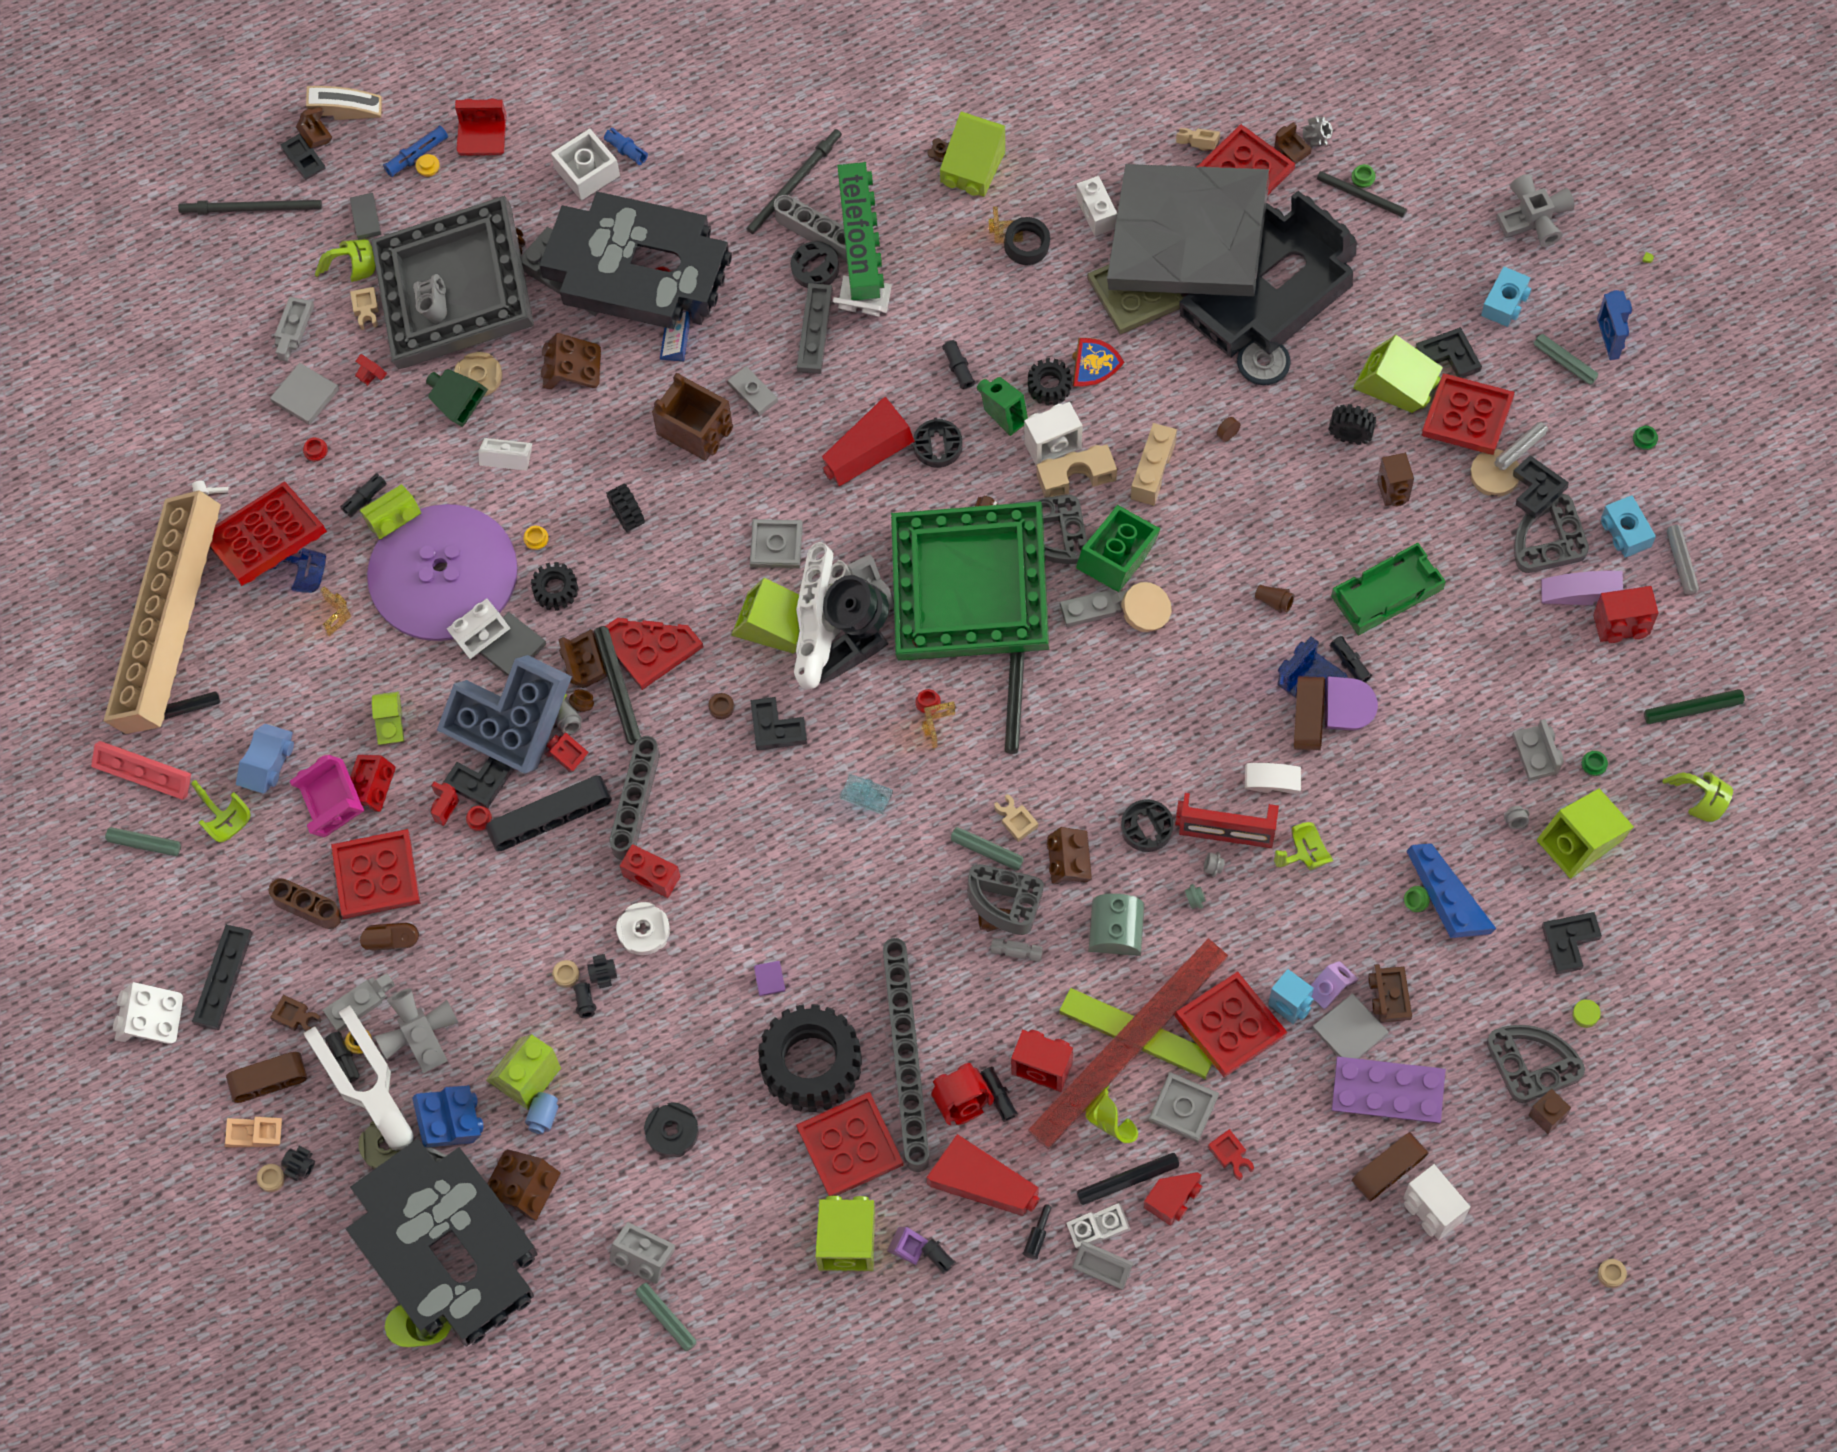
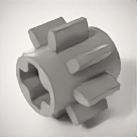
M1325 117L1308 119L1309 125L1303 128L1304 139L1310 143L1311 147L1327 145L1326 139L1331 138L1333 132L1331 124L1325 121Z

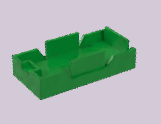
M1419 543L1397 553L1394 558L1392 556L1362 572V577H1352L1332 589V599L1358 636L1444 590L1445 579L1438 569L1434 568L1427 558L1428 555Z

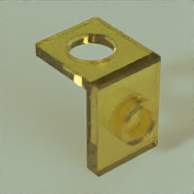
M998 206L993 207V218L988 219L989 233H994L995 243H1004L1005 234L1003 231L1014 220L999 221ZM1023 231L1014 236L1013 242H1023Z
M324 586L320 589L324 599L337 610L323 623L326 634L330 637L351 617V614L346 606L347 602L338 593L334 595ZM339 618V621L331 627L332 623Z
M954 701L924 708L925 721H922L924 736H930L932 748L938 747L933 719L955 715ZM948 709L945 712L936 713L939 710Z

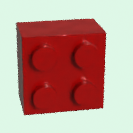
M1652 586L1601 593L1593 614L1600 642L1617 643L1624 638L1633 637V639H1643L1651 634L1659 614Z
M1022 1029L1011 1057V1075L1062 1093L1073 1064V1047L1062 1039H1048L1037 1030L1031 1029L1026 1031Z

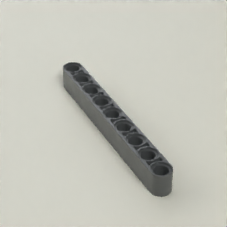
M891 938L883 945V956L905 1162L911 1171L921 1172L928 1167L930 1158L907 947L903 940ZM899 950L902 954L898 957H892L889 955V952ZM897 974L905 977L901 982H894L891 978ZM903 999L907 1001V1004L904 1007H897L894 1005V1002ZM902 1024L908 1025L910 1027V1029L904 1033H901L896 1030L897 1027ZM903 1050L913 1052L909 1058H902L899 1054ZM907 1075H912L916 1078L911 1084H906L902 1081L903 1077ZM908 1101H915L919 1104L913 1110L905 1107ZM915 1126L919 1127L922 1131L918 1135L912 1136L907 1133L908 1129ZM919 1152L924 1155V1158L919 1162H914L910 1159V1156L913 1153Z

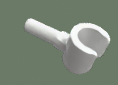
M204 481L192 483L193 492L200 490L207 496L209 494L228 493V487L206 488Z

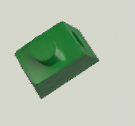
M997 377L992 382L987 379L981 380L977 385V391L981 393L984 410L1009 436L1013 435L1024 426V420L1028 419L1024 395L1001 377Z

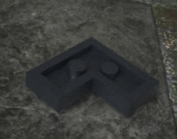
M1461 327L1416 343L1415 348L1437 364L1448 360L1457 377L1464 378L1481 371L1482 365Z
M1531 455L1513 470V476L1529 487L1516 499V506L1534 519L1568 489V481Z
M776 697L750 700L756 750L807 744L804 717L779 720Z
M490 756L479 773L456 762L443 782L454 787L456 793L480 806L489 808L514 768Z
M1595 912L1542 923V929L1556 975L1582 970L1583 962L1577 944L1600 940L1602 937Z

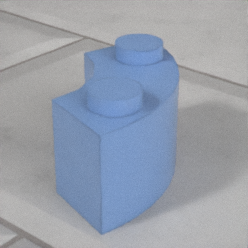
M264 724L254 730L249 749L239 761L236 785L263 794L271 786L275 787L278 783L279 772L286 757L291 755L294 748V742L291 741L293 732L268 724Z

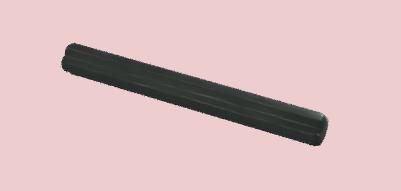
M600 626L594 629L595 639L626 741L630 745H635L636 741L641 737L609 630L605 626Z
M1025 652L1010 653L1005 752L1009 754H1017L1019 750Z

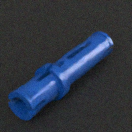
M439 125L435 130L419 139L407 149H401L397 156L383 164L385 171L390 177H393L405 167H411L414 165L415 160L447 139V132ZM432 139V142L424 146L422 149H418L423 144ZM413 153L409 158L399 163L400 160Z

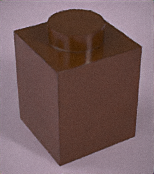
M1551 1088L1532 1106L1528 1116L1549 1134L1567 1117L1571 1107Z

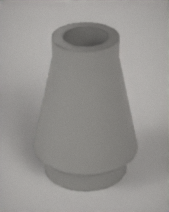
M566 697L561 704L556 721L557 728L562 733L566 732L570 735L576 733L581 728L582 719L569 704Z

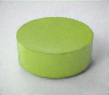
M1587 999L1579 1001L1572 1012L1575 1023L1583 1028H1590L1596 1025L1601 1015L1599 1006L1594 1001Z

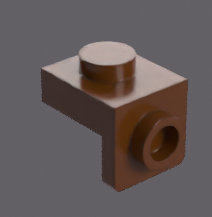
M321 107L303 111L296 125L297 130L310 148L328 144L332 139L331 134L320 120L324 112Z
M1293 122L1287 127H1281L1277 131L1274 148L1297 164L1311 154L1312 148L1296 133L1297 125Z

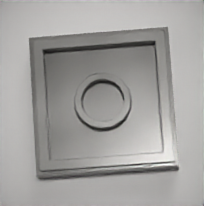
M299 363L270 397V400L273 404L306 424L311 425L340 389L337 384Z
M753 519L750 567L800 568L802 520Z
M1353 993L1312 1027L1313 1031L1338 1057L1356 1059L1364 1056L1389 1034L1387 1029Z
M1169 1072L1148 1122L1198 1143L1219 1097V1093Z

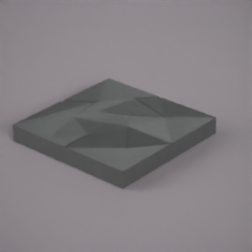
M1125 164L1107 276L1108 290L1254 296L1269 188V169Z
M505 195L371 240L391 359L398 369L407 368L534 326L512 207ZM438 274L444 281L447 308L445 319L437 324L431 323L416 310L413 288L415 282H424L431 279L432 275Z

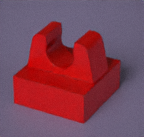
M360 354L355 361L360 365L355 377L367 386L375 377L382 381L387 375V372L363 354Z

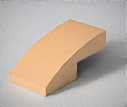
M255 1117L254 1120L227 1118L225 1147L280 1146L282 1118Z

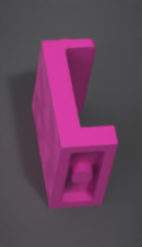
M324 755L318 758L315 764L299 771L297 776L290 780L291 786L300 789L313 820L307 824L310 834L326 837L364 812L345 763L341 758Z

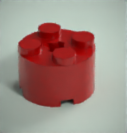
M965 1063L957 1071L949 1075L942 1074L933 1081L935 1087L932 1089L931 1097L948 1125H951V1121H955L956 1125H962L979 1117L984 1113L982 1108L987 1103L990 1107L994 1101V1096L979 1070L973 1067L971 1063Z

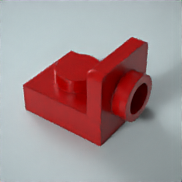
M565 732L560 736L555 734L546 744L549 749L544 755L547 757L552 756L571 773L589 752Z
M434 781L431 787L435 795L440 798L433 802L431 815L436 823L445 826L460 800L454 787L444 782L439 784Z

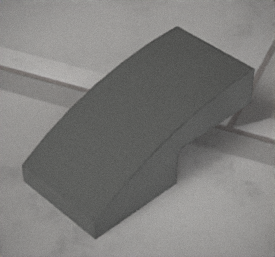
M368 193L350 197L358 240L381 235L374 194Z

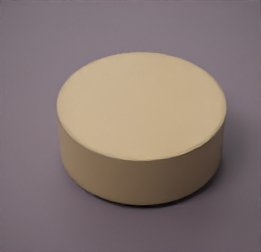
M563 960L553 968L552 975L558 986L569 988L578 982L580 973L574 962Z
M267 1164L257 1173V1183L266 1192L278 1191L284 1185L285 1174L278 1165Z
M1616 1259L1605 1260L1598 1269L1599 1281L1608 1288L1621 1286L1627 1276L1625 1266Z

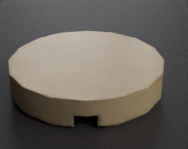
M483 352L470 353L464 356V359L458 362L454 369V372L473 379L488 388L484 397L493 393L499 387L503 377L500 363L492 355Z
M1496 449L1494 455L1482 452L1473 460L1470 471L1471 482L1484 495L1505 496L1518 486L1519 480L1513 476V470L1520 465L1517 460L1505 470H1500L1499 467L1495 466L1494 462L1504 452L1503 450Z
M1148 582L1133 585L1124 594L1121 602L1126 622L1141 632L1161 629L1169 620L1172 612L1171 602L1167 594L1159 586Z

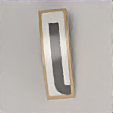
M307 86L306 107L307 109L321 107L324 111L322 116L333 115L335 120L381 118L382 97L350 88Z

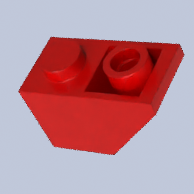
M1195 1172L1159 1179L1144 1200L1143 1208L1170 1226L1174 1220L1179 1222L1188 1209L1185 1204L1189 1198L1194 1200L1203 1187L1200 1184L1202 1175Z

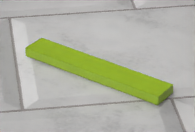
M1070 988L1059 1010L1061 1015L1203 1079H1206L1212 1066V1062L1197 1044L1075 989Z

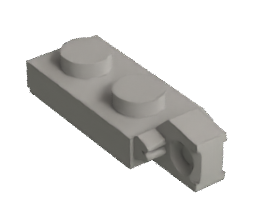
M289 297L274 335L276 339L275 346H277L275 353L278 356V360L288 362L292 350H297L314 308L313 301Z
M1107 590L1061 601L1060 607L1066 627L1115 616L1116 613L1121 612V602L1128 590L1116 593L1115 590Z
M387 973L376 980L371 978L324 1008L323 1012L336 1031L340 1032L347 1025L338 1013L339 1011L350 1005L358 1019L382 1004V1001L387 997L385 992L394 987L395 984Z

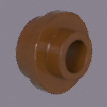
M583 689L575 690L568 700L569 704L579 712L589 711L594 706L593 695Z

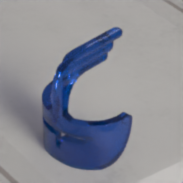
M301 548L299 550L301 555L299 558L290 555L272 568L277 569L279 564L284 562L296 564L298 571L291 590L312 593L320 587L326 563V554ZM309 555H311L310 564L316 565L317 567L310 565L307 577H305Z

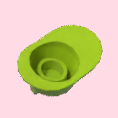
M397 1306L390 1311L384 1327L390 1341L400 1347L433 1345L441 1342L451 1330L450 1324L446 1322L443 1324L444 1327L440 1332L424 1338L401 1306Z

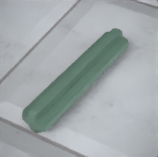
M1544 334L1536 338L1534 346L1588 385L1596 381L1598 373Z
M113 827L108 828L105 834V839L108 842L172 856H178L181 850L179 841Z
M955 827L951 834V841L1016 871L1023 864L1024 858L959 827Z
M647 1283L640 1285L635 1291L636 1295L685 1351L691 1350L697 1343L696 1339Z

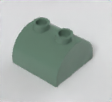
M1103 894L1093 898L1088 952L1141 956L1144 902L1139 898L1125 894Z

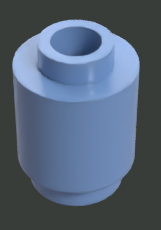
M538 1092L537 1097H534L525 1120V1124L529 1126V1131L543 1135L544 1131L549 1132L551 1130L559 1107L557 1105L558 1098L547 1093Z

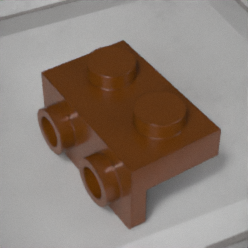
M590 629L572 640L565 637L558 639L560 644L559 652L567 669L565 673L572 676L570 683L581 688H587L607 677L593 630Z
M1060 827L1049 834L1047 837V849L1049 850L1051 883L1059 884L1063 880L1085 883L1092 880L1088 832L1086 830Z
M1374 964L1372 973L1368 974L1369 987L1375 991V998L1372 999L1374 1015L1378 1014L1380 1023L1411 1020L1412 1011L1405 966L1380 968V964Z

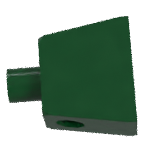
M446 369L441 376L436 372H432L426 379V384L433 388L428 398L452 422L461 427L466 424L488 391V388L477 381L449 369Z

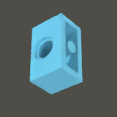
M1503 266L1484 303L1481 316L1506 327L1509 326L1512 319L1516 321L1522 309L1519 306L1521 301L1526 302L1532 288L1528 287L1531 277Z
M1633 495L1605 506L1601 516V523L1606 531H1610L1613 536L1614 547L1617 551H1621L1625 558L1652 547L1656 535ZM1622 526H1628L1630 530H1626Z
M1287 969L1271 988L1268 1006L1294 1025L1298 1019L1304 1020L1311 1010L1310 1005L1314 1000L1312 998L1314 988Z

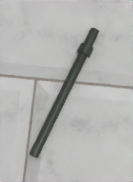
M834 129L825 140L819 142L815 147L816 151L747 226L748 232L754 234L774 212L775 199L781 195H789L818 161L832 151V146L842 136L838 129Z
M208 200L197 201V203L178 204L179 213H198V215H208L209 212L322 209V200L208 203Z

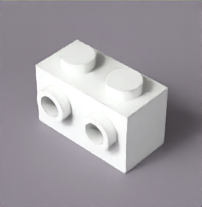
M487 598L475 605L471 611L455 620L447 628L469 659L511 629Z

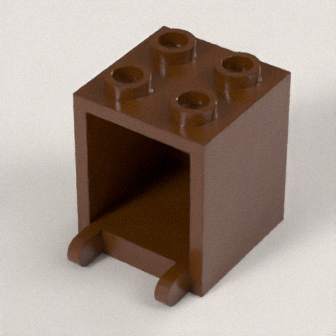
M676 373L673 377L674 382L661 400L657 399L654 402L655 408L652 410L656 434L700 459L707 461L710 455L713 456L717 453L722 438L724 436L728 437L733 429L729 401Z

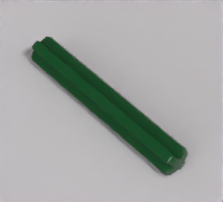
M1741 689L1646 709L1644 718L1647 724L1743 704L1745 696Z

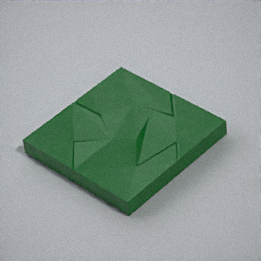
M1041 501L891 513L895 653L898 661L1050 650L1044 524ZM912 640L916 643L917 648L913 645Z

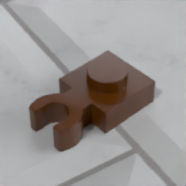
M286 995L281 997L270 1016L272 1021L296 1031L298 1025H301L306 1032L312 1028L308 1026L311 1020L322 1021L317 1013H306L308 1007L305 1004Z

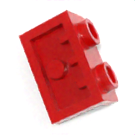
M357 755L350 775L362 806H368L375 812H381L396 769L395 765L382 755Z

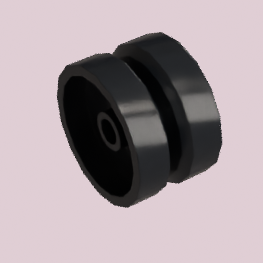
M855 575L843 576L836 580L828 588L824 597L823 612L825 619L833 627L857 639L868 638L876 634L884 626L888 617L889 603L885 593L877 586Z

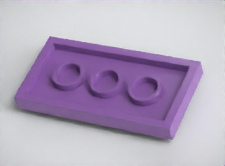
M1337 1056L1332 1111L1441 1123L1446 1069Z

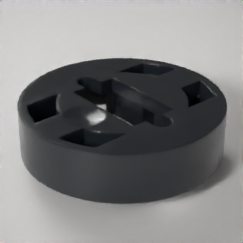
M818 241L801 245L793 253L790 262L794 279L805 288H808V283L830 285L837 278L840 268L835 250L828 244ZM827 255L824 258L825 262L810 273L808 271L802 272L805 269L804 267L809 264V261H814L819 256Z
M935 417L921 424L915 431L913 449L916 457L923 464L934 468H941L954 463L959 458L963 447L962 435L953 423ZM935 432H938L939 436H943L945 454H941L940 459L932 453L931 437H934Z
M1149 799L1136 801L1125 810L1122 816V836L1128 845L1138 851H1157L1163 848L1171 839L1174 825L1173 817L1168 808L1158 801ZM1138 814H1142L1144 817L1148 816L1158 833L1155 835L1156 841H1152L1151 838L1146 839L1137 823V820H1139ZM1131 822V827L1126 829L1125 824ZM1169 822V828L1163 830L1164 824Z

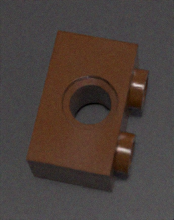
M1406 452L1382 457L1377 478L1384 505L1402 506L1409 501L1414 482V475Z

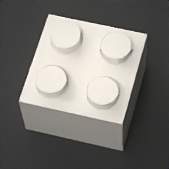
M588 129L551 153L554 169L581 201L620 176L616 158L591 129Z
M1070 402L1063 405L1057 404L1041 414L1035 413L1024 420V444L1036 466L1043 460L1061 458L1070 452L1082 449L1083 425Z
M1435 1164L1408 1184L1403 1197L1406 1209L1412 1215L1417 1214L1423 1221L1422 1227L1425 1232L1431 1237L1435 1236L1438 1240L1461 1224L1470 1209L1469 1204Z

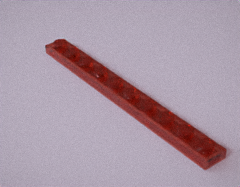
M1208 938L1028 1129V1132L1049 1150L1169 1022L1176 1011L1181 1009L1228 959V954Z

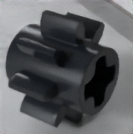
M605 954L593 956V963L587 964L591 984L598 983L600 989L612 986L611 979L617 978L613 959L607 960Z
M300 1145L297 1151L290 1148L281 1162V1166L285 1168L283 1173L295 1181H298L300 1176L306 1179L315 1165V1160L311 1159L313 1153Z

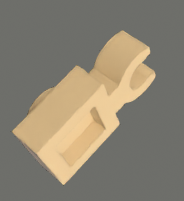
M1180 128L1179 133L1176 134V143H1190L1191 147H1198L1202 151L1214 150L1220 141L1219 131L1198 128L1196 131H1192L1188 128Z
M375 288L350 291L355 317L359 316L358 323L360 329L365 330L364 323L368 320L372 321L374 328H376L378 322L374 313L379 312Z
M1007 794L1005 795V801L1009 805L1001 807L996 802L994 803V808L999 815L1006 816L1002 819V824L1019 842L1036 830L1039 823L1023 805L1016 809L1013 798Z

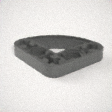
M1561 494L1535 519L1526 513L1519 524L1514 541L1516 565L1519 570L1525 573L1581 562L1586 558L1589 550L1574 502L1566 494ZM1558 502H1561L1562 505H1566V516L1562 517L1563 511L1561 507H1557ZM1550 511L1560 541L1526 548V536L1530 527L1538 518ZM1570 523L1575 526L1576 531L1567 533L1563 530L1562 526L1563 524ZM1573 539H1576V547L1581 549L1580 554H1577L1575 550L1571 551L1574 545ZM1549 550L1556 551L1559 554V558L1557 560H1550L1546 557L1545 553ZM1525 556H1528L1530 560L1534 559L1531 565L1524 561Z
M1060 495L1016 502L1041 501L1042 506H1047L1051 509L1050 514L1043 516V523L1060 521L1065 550L1045 545V560L1060 564H1077L1080 555H1076L1074 552L1073 541L1078 540L1079 550H1082L1087 543L1078 498L1073 495ZM1066 503H1070L1073 506L1071 511H1067ZM1054 504H1058V513H1055ZM1075 524L1080 530L1076 534H1070L1066 531V527Z
M982 864L972 866L968 875L967 894L975 911L983 919L999 929L1017 935L1030 933L1042 899L1043 881L1035 876ZM1001 881H1009V882H1011L1012 884H1011V885H1005V884H1002V883H1000V882H1001ZM1030 888L1033 889L1032 894L1028 893ZM981 890L1015 898L1010 914L1001 911L991 904ZM1027 903L1032 905V907H1023L1020 904ZM1020 917L1024 918L1023 922H1019Z
M1529 1025L1504 1026L1493 1030L1487 1039V1047L1511 1097L1519 1103H1527L1543 1097L1551 1088L1554 1091H1558L1576 1084L1585 1073L1584 1064L1576 1051L1562 1038L1545 1029ZM1496 1036H1498L1500 1040H1506L1503 1045L1506 1054L1503 1055L1501 1058L1499 1057V1055H1502L1503 1052L1501 1046L1499 1044L1494 1045ZM1513 1039H1527L1544 1044L1557 1052L1564 1060L1529 1073ZM1506 1060H1514L1519 1068L1516 1072H1508L1504 1068V1062ZM1568 1065H1570L1572 1068H1578L1576 1076H1573L1572 1073H1568L1566 1075H1563L1562 1080L1564 1082H1561L1559 1074L1566 1072L1568 1069ZM1523 1074L1520 1078L1521 1085L1529 1088L1526 1096L1522 1092H1517L1519 1083L1515 1078ZM1543 1074L1551 1075L1555 1080V1084L1551 1087L1542 1085L1540 1076Z

